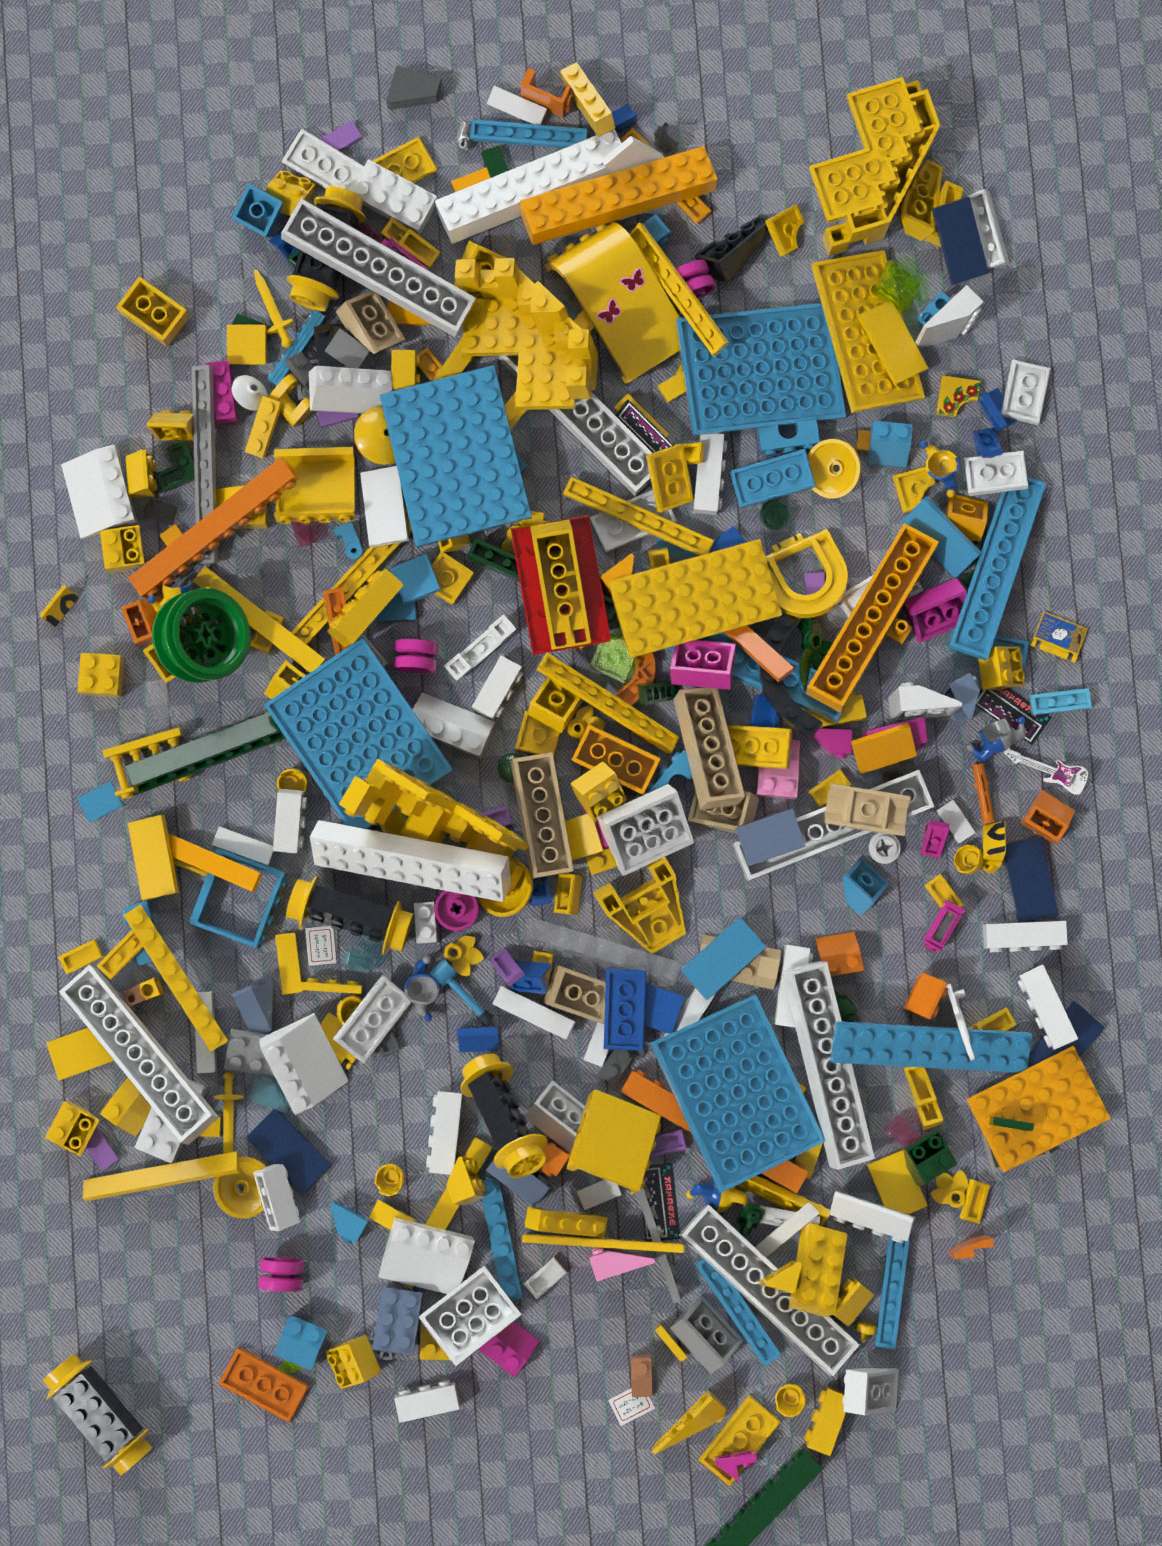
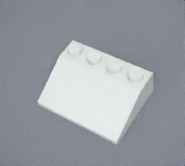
M966 285L923 326L915 342L917 348L922 349L957 338L961 333L965 335L972 328L976 318L979 316L978 314L982 311L980 307L983 301Z
M115 445L95 449L61 464L81 539L99 535L102 530L138 524L132 498L128 495V483L121 456Z
M902 683L888 697L890 721L921 717H946L962 707V702L920 685L914 686L913 683Z
M669 784L597 816L605 840L623 876L694 843L678 792Z
M315 1013L259 1039L260 1049L295 1115L315 1106L348 1082V1078Z
M394 1217L378 1277L449 1294L462 1282L475 1241L472 1236Z
M483 1266L421 1314L419 1319L453 1364L458 1366L519 1318L521 1313L486 1267Z

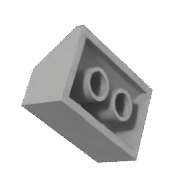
M700 1296L669 1328L710 1374L725 1365L743 1342V1339L703 1296Z

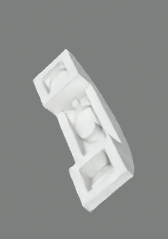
M503 614L489 626L488 630L461 653L453 657L444 667L458 681L494 652L517 629Z

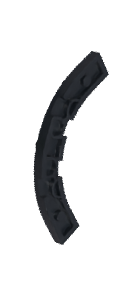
M783 612L769 630L764 641L781 656L784 645L800 625V620ZM759 665L760 682L767 701L776 710V714L791 728L812 740L823 722L795 703L785 689L782 680L780 682L776 681Z

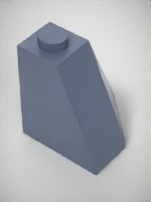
M274 978L232 993L249 1032L270 1034L269 1032L274 1031L276 988Z

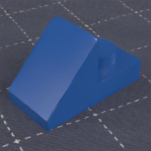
M992 428L973 431L977 456L993 458L1002 455V447Z
M547 876L532 879L533 890L530 898L532 907L551 904L552 898Z

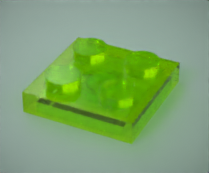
M889 260L883 269L875 291L904 312H907L912 305L921 282L892 260Z
M610 633L611 642L598 644L589 668L622 683H627L636 657L630 659L624 639Z

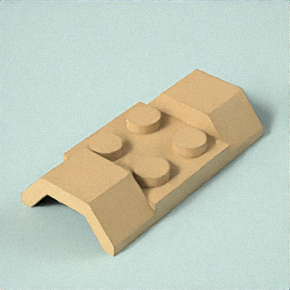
M830 784L825 810V824L905 836L906 816L911 796Z
M703 934L700 951L716 937ZM766 947L729 981L774 989L781 950Z

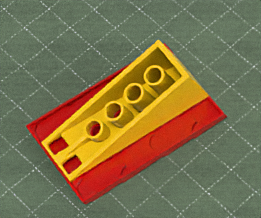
M589 515L510 528L532 655L611 642Z

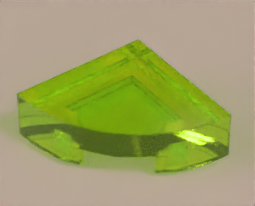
M284 1360L278 1371L292 1373L303 1367Z

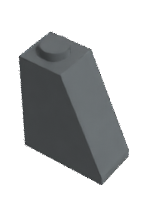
M396 65L386 100L387 109L393 110L437 103L439 96L442 97L444 92L441 77Z

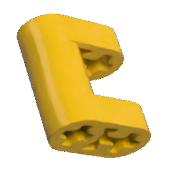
M289 374L281 380L268 397L283 402L280 413L295 428L312 411H310V399H303L297 406L288 396L299 383L293 374Z

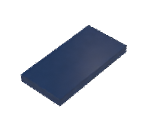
M970 197L932 208L951 285L988 274L989 271Z
M1042 837L1007 843L1004 858L1018 923L1059 915Z
M1072 1001L1065 1012L1078 1039L1053 1050L1052 1047L1048 1048L1044 1040L1045 1033L1031 1049L1028 1067L1071 1046L1075 1047L1080 1057L1105 1027L1078 1003Z
M276 1108L246 1136L272 1164L284 1165L288 1172L287 1179L301 1194H304L331 1166L322 1154Z

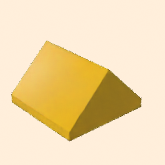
M792 1260L758 1282L762 1286L795 1293L802 1264L800 1261Z

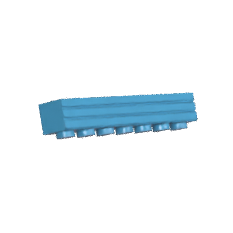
M317 310L309 315V320L303 324L301 332L296 334V339L292 346L289 347L287 352L283 353L282 360L276 363L275 370L268 375L269 383L277 386L284 377L291 373V370L285 364L287 358L299 352L304 354L315 338L314 327L321 326L326 322L325 315Z

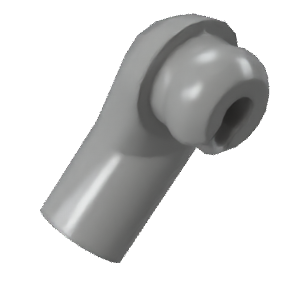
M462 120L457 135L458 146L463 150H467L471 145L468 133L471 122L467 120Z

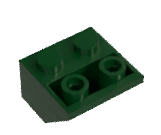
M938 1129L933 1130L903 1149L906 1167L916 1185H925L957 1165Z

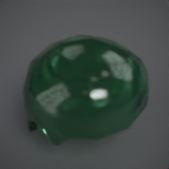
M773 498L768 499L762 504L759 517L761 523L768 529L779 530L787 524L789 513L786 505L780 503L779 499Z
M513 752L505 754L498 762L497 771L500 778L506 782L514 783L510 761L524 756Z

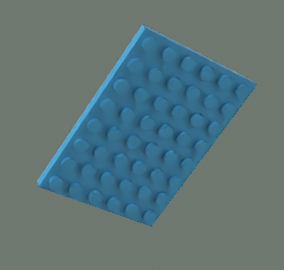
M821 303L710 315L729 341V344L717 356H712L686 318L676 319L693 436L758 429V427L772 425H793L797 422L815 419L819 422L844 419L846 417L839 366Z
M494 365L380 394L416 547L532 518Z
M364 637L264 704L347 826L367 829L373 825L361 816L356 815L354 818L344 812L346 808L339 805L354 777L366 779L377 759L404 770L406 774L429 784L428 786L453 770ZM395 804L392 811L398 808L399 806Z
M756 994L650 1043L719 1193L825 1142Z

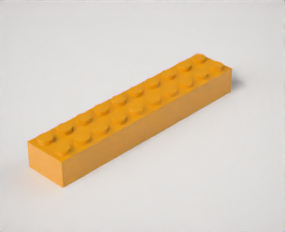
M705 146L520 200V214L532 245L716 191L718 179Z
M905 523L903 524L806 690L807 695L839 713L842 712L935 553L939 541Z

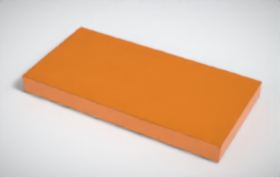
M239 1346L218 1383L222 1387L289 1423L309 1387V1384Z

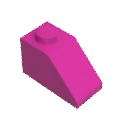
M819 729L813 737L829 755H834L836 759H846V756L852 754V730Z

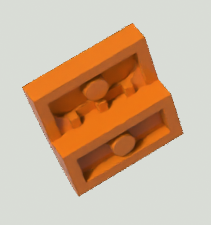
M988 1235L973 1237L952 1247L948 1251V1255L953 1259L975 1257L974 1249L994 1247V1240Z

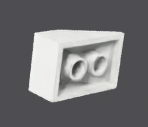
M847 1369L844 1376L843 1412L865 1416L895 1411L899 1369Z

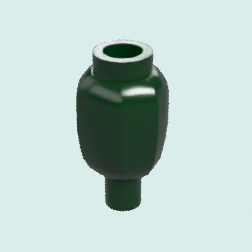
M834 989L841 1020L853 1022L858 1018L856 1006L847 996L839 995Z

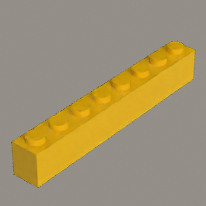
M140 904L124 914V918L210 1052L226 1043L228 1039L142 905Z

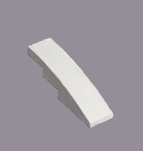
M502 986L493 1002V1005L568 1040L576 1023Z

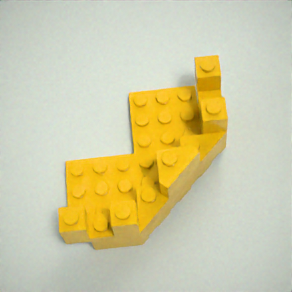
M903 77L848 93L846 99L864 149L809 166V172L826 222L830 223L845 218L844 223L825 229L822 239L828 257L847 251L849 243L863 239L865 245L883 240L896 212L902 205L905 195L917 176L919 168L933 144L940 127L928 89L922 91L918 80L905 84Z
M495 258L494 270H480L476 259L456 260L455 279L459 288L465 292H481L484 298L475 299L463 322L462 356L519 355L515 402L517 410L575 409L576 399H591V390H596L598 352L589 329H581L568 316L565 306L539 281L534 284L518 268L515 258Z
M380 759L376 760L366 779L354 777L339 805L346 808L344 810L345 813L354 818L356 815L361 816L373 825L376 822L384 825L396 804L402 808V813L409 816L400 832L405 837L441 844L446 834L449 833L451 840L460 843V841L468 843L465 847L467 849L508 856L511 887L507 895L510 896L526 869L511 860L512 855L518 848L525 851L529 845L520 836L493 819L477 813L475 809L455 801L444 792L428 786L429 784L412 777L406 774L404 770Z

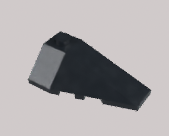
M759 215L740 226V231L724 235L725 239L715 244L713 241L695 255V259L707 262L710 269L709 273L714 279L725 282L732 280L741 271L767 233L768 227L765 220L771 217Z
M341 324L314 327L319 366H345L325 352L339 328L358 342L360 341Z

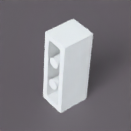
M500 656L472 705V709L491 720H494L495 717L499 718L504 709L502 707L505 699L508 701L514 691L511 689L514 683L518 684L523 676L521 672L522 667Z
M280 789L278 791L273 851L297 853L300 848H303L304 836H301V828L305 827V817L302 814L303 809H306L307 797H304V791Z
M273 1164L253 1172L269 1229L281 1231L300 1223L298 1217L299 1210L295 1206L293 1200L294 1193L289 1186L288 1172L284 1165Z
M450 1380L438 1382L439 1386L430 1387V1384L419 1386V1390L412 1392L410 1389L398 1391L399 1394L395 1396L394 1400L399 1423L459 1410L460 1402L456 1383H450Z

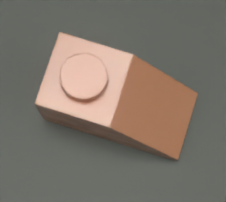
M630 1355L632 1397H652L651 1355Z

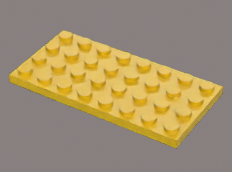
M885 251L813 262L811 265L851 413L923 400L925 395L919 374L894 386L857 318L860 314L892 300L904 322Z
M760 539L608 581L630 659L782 615Z

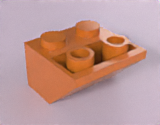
M162 596L156 597L157 602L162 600ZM148 598L122 606L121 610L134 643L138 647L151 643L152 628L157 612L152 604L148 602Z
M1041 789L1020 823L1051 843L1056 844L1059 843L1067 830L1075 810Z
M920 973L903 1009L922 1019L930 1020L931 1017H935L939 1010L937 1004L940 999H944L948 988H946L947 982L928 974Z
M549 1142L544 1150L547 1160L542 1166L541 1171L551 1177L552 1175H558L569 1158L570 1153L557 1143Z

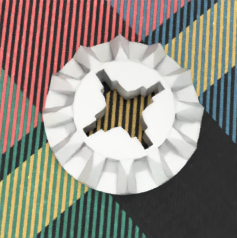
M878 833L872 837L868 845L869 854L873 860L881 864L893 862L900 853L899 840L893 834ZM882 842L885 845H892V847L887 849L886 854L883 851H877L881 847Z

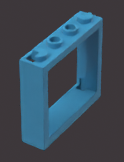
M217 848L215 854L275 875L278 878L254 940L201 921L218 878L210 873H207L189 923L259 948L260 945L263 946L267 934L264 933L267 926L270 927L274 916L271 914L274 907L277 908L280 903V890L286 887L288 878H286L287 873Z

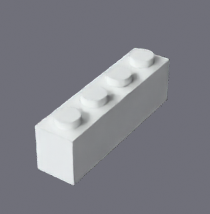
M724 434L700 435L699 442L705 444L704 463L697 464L693 513L717 515V511L721 510L722 498H719V490L723 491L724 479H720L721 471H725L726 460H722V454L727 450V441L724 440Z
M1066 921L983 925L984 949H990V953L1002 952V948H1010V952L1022 951V947H1030V951L1042 950V946H1050V950H1061L1063 945H1068Z
M785 945L774 1025L796 1028L782 971L812 963L813 953H810V948Z
M438 1091V1095L433 1097V1107H436V1114L431 1116L430 1127H434L433 1135H429L428 1147H432L431 1156L427 1155L426 1161L429 1173L451 1175L455 1166L462 1093Z

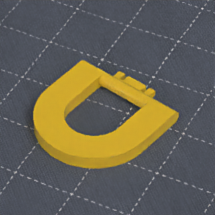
M827 529L804 539L802 534L799 533L796 535L798 541H795L794 537L779 542L781 549L775 544L772 546L774 552L765 556L780 609L788 615L799 618H812L823 615L832 610L841 601L846 592L848 583L847 567ZM808 547H812L827 578L824 586L818 592L810 595H801L788 587L776 562Z

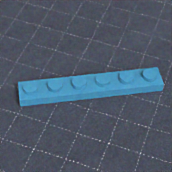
M474 119L471 121V141L567 148L587 138V129Z
M496 1178L483 1180L486 1186V1191H484L486 1197L482 1198L499 1285L511 1301L522 1299L523 1295L500 1181Z
M889 1235L874 1346L895 1349L909 1241L904 1240L902 1244L891 1240L892 1236Z
M702 1258L694 1265L762 1365L765 1367L781 1355L737 1289L707 1263L705 1259Z

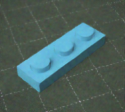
M1089 688L1029 696L1032 715L1092 708Z

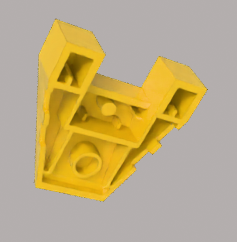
M666 857L646 865L653 879L619 898L610 882L592 892L604 913L651 954L686 934L679 892L676 885V875Z

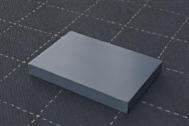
M792 808L735 828L748 866L806 847Z

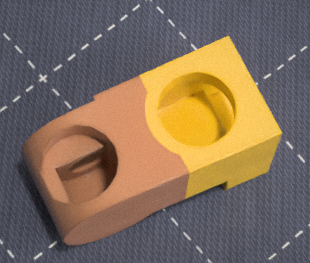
M159 977L147 980L123 992L129 1007L166 994Z

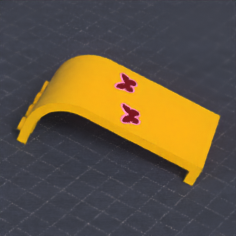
M612 222L609 225L603 224L595 228L597 232L593 235H590V233L585 234L579 238L581 242L577 245H574V243L569 244L563 248L565 252L561 255L553 254L547 258L549 262L544 266L548 272L551 270L557 271L568 283L621 371L623 382L629 383L680 350L676 319L680 317L635 241L621 225Z

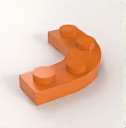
M621 637L618 641L627 651L624 637ZM653 653L632 658L635 662L634 677L614 694L616 697L631 706L639 701L638 684L650 683L654 680L655 659Z

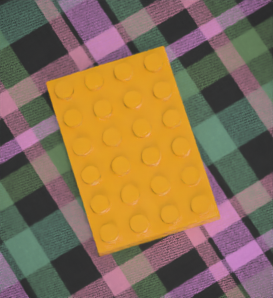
M1074 1046L965 1099L1003 1173L1111 1119ZM990 1117H998L1034 1123L1033 1131L995 1126L990 1125L989 1121Z

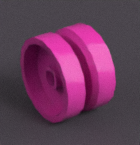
M705 260L692 261L676 269L698 300L710 294L717 286L714 278L708 275L710 269Z
M419 639L395 640L394 651L401 656L394 658L393 669L410 673L436 672L437 661L429 657L438 655V643Z
M450 891L441 892L436 899L434 907L435 916L439 923L448 930L456 932L467 930L473 926L478 919L480 911L478 901L474 896ZM455 906L461 907L460 913L454 912Z
M290 1257L260 1258V1270L270 1274L259 1277L258 1288L280 1292L302 1291L303 1278L294 1274L304 1272L305 1260Z

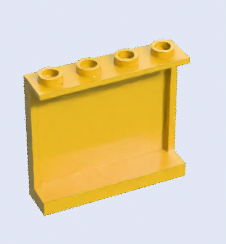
M353 447L274 449L275 460H278L280 457L287 459L300 477L296 481V486L290 490L286 489L276 501V512H274L276 522L281 524H290L291 522L307 524L311 521L329 523L330 521L349 522L350 520H355V453Z
M593 1090L588 1095L566 1169L571 1171L580 1169L631 1190L630 1194H635L642 1190L645 1184L643 1177L645 1171L650 1166L649 1156L656 1145L654 1138L661 1127L659 1122L661 1115L599 1090Z

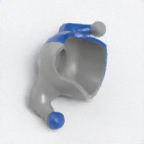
M1019 717L1017 719L1019 724L1017 730L1011 728L1006 718L987 725L979 730L980 737L984 743L982 750L976 749L972 743L966 746V750L972 752L980 761H988L996 752H1004L1013 743L1025 738V718Z
M429 955L424 956L423 959L415 964L414 974L407 979L404 986L406 997L415 1004L418 1014L423 1016L427 1022L432 1020V1015L428 1013L427 1004L435 1001L439 995L437 980L427 974L426 971L427 964L431 962Z

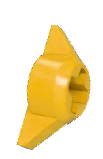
M984 859L982 870L992 874L1002 867L1003 862Z

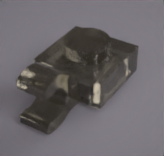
M910 758L879 768L884 783L902 777V772L914 769L915 764Z

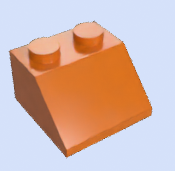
M855 932L815 938L819 961L827 962L830 976L864 971Z

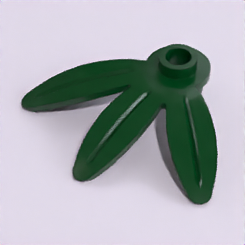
M812 630L808 631L804 637L805 649L799 665L800 680L803 687L808 684L811 661L814 670H818L823 661L820 652L826 656L833 644L822 640L821 635Z

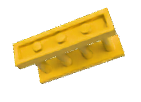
M178 727L102 750L104 758L107 760L111 759L116 769L121 787L120 791L114 792L116 797H122V800L133 797V793H135L133 787L129 788L121 761L123 759L122 756L130 754V756H133L134 761L142 760L140 754L143 749L149 748V750H152V754H159L160 744L168 742V744H171V747H178L179 738L184 737L182 729ZM195 773L178 780L179 782L190 780V776L195 775Z

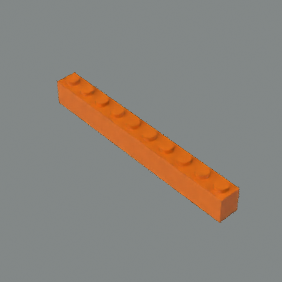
M280 457L128 577L129 581L141 597L156 596L162 585L168 586L174 581L175 576L185 573L190 568L189 565L202 560L208 550H214L220 545L219 542L222 539L231 537L235 533L236 528L249 523L250 517L263 512L266 509L265 506L270 502L277 501L281 497V493L286 489L290 490L295 487L296 481L300 477L287 459Z
M640 1070L632 1071L620 1092L691 1132L673 1092L671 1091L670 1093L665 1090L664 1087L666 1085L656 1079L654 1082L646 1079L648 1075ZM787 1160L762 1172V1174L797 1194L809 1172L804 1170L806 1166L797 1160L794 1163Z

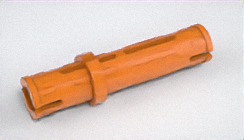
M983 763L972 765L982 823L987 824L995 822L988 788L990 782L987 781L985 764Z

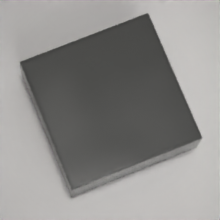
M393 1031L387 1033L378 1045L383 1058L401 1049Z

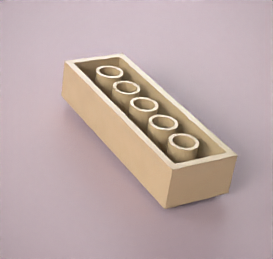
M702 687L679 690L673 700L700 810L738 805L745 795L718 688Z
M553 753L512 759L510 762L524 841L529 844L526 853L532 879L574 871Z

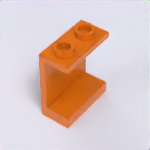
M527 69L520 84L521 98L547 108L548 112L561 118L564 117L566 112L569 113L573 102H571L573 97L571 86L567 85L561 98L536 88L535 70Z

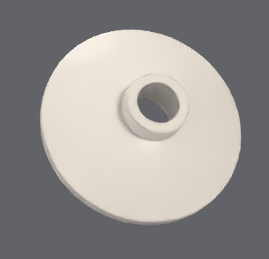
M239 376L232 383V394L235 400L246 409L258 410L262 396L268 397L264 385L252 376Z

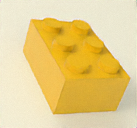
M140 276L116 307L122 316L166 347L169 346L190 318L185 308Z

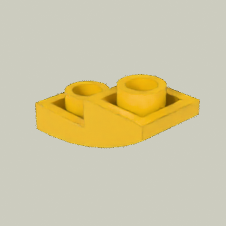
M379 1199L369 1216L370 1219L391 1230L394 1217L416 1222L414 1218Z

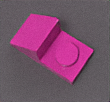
M929 821V824L925 826L920 854L940 858L949 831V823Z
M754 1450L714 1456L716 1465L738 1482L737 1465L750 1467L753 1466L754 1462H757Z

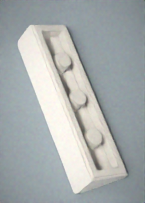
M983 189L967 196L971 200L988 269L1009 264L990 192Z
M695 988L682 1007L673 1032L699 1021L716 993L708 1000H705Z
M197 992L215 1019L214 992ZM195 1028L197 1073L218 1072L217 1049L210 1052Z

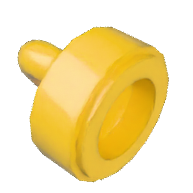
M863 1321L857 1322L856 1331L861 1333L860 1339L862 1342H866L869 1335L876 1334V1325Z

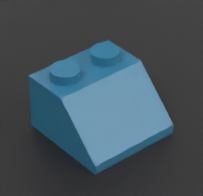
M248 183L231 219L264 237L271 238L280 218L283 201Z
M873 421L870 426L867 465L906 468L913 424Z
M290 1315L274 1355L312 1371L328 1331Z

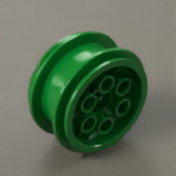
M199 588L173 596L162 605L153 623L152 642L157 658L170 674L186 682L202 683L224 678L240 667L249 650L250 628L244 611L232 597L216 589ZM192 605H195V614L192 613ZM182 617L186 620L185 625L182 623ZM215 619H217V621H218L219 624L215 625V624H211V623H212ZM214 646H222V650L220 651Z

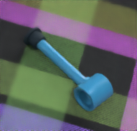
M444 959L429 973L442 988L448 984L479 1016L478 1019L483 1023L482 1026H485L495 1016L494 1014L491 1015L487 1010L484 1011L453 979L457 972Z

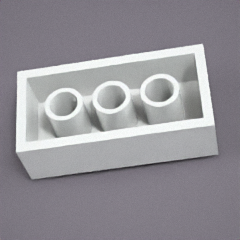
M369 159L351 190L364 200L363 206L388 219L393 217L419 236L436 207L435 200H438L436 195Z
M189 1080L203 1097L207 1087ZM151 1107L134 1148L169 1163H174L178 1158L183 1143L177 1139L153 1107Z

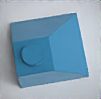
M862 857L842 877L846 903L860 916L875 903L889 886V883Z

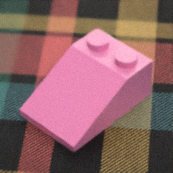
M792 740L789 769L758 767L755 796L794 800L797 798L800 740Z
M596 1247L592 1249V1253H589L596 1281L655 1263L652 1254L615 1248L604 1249Z

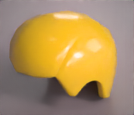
M289 768L278 776L277 788L278 790L289 789L305 792L308 781L305 774L299 769Z
M964 845L955 853L953 864L958 872L972 875L979 872L983 867V854L974 845Z
M388 1163L378 1169L374 1184L378 1187L381 1195L390 1197L397 1194L403 1188L405 1175L398 1165Z
M787 1383L781 1386L775 1395L776 1409L785 1417L799 1415L806 1404L803 1389L796 1384Z

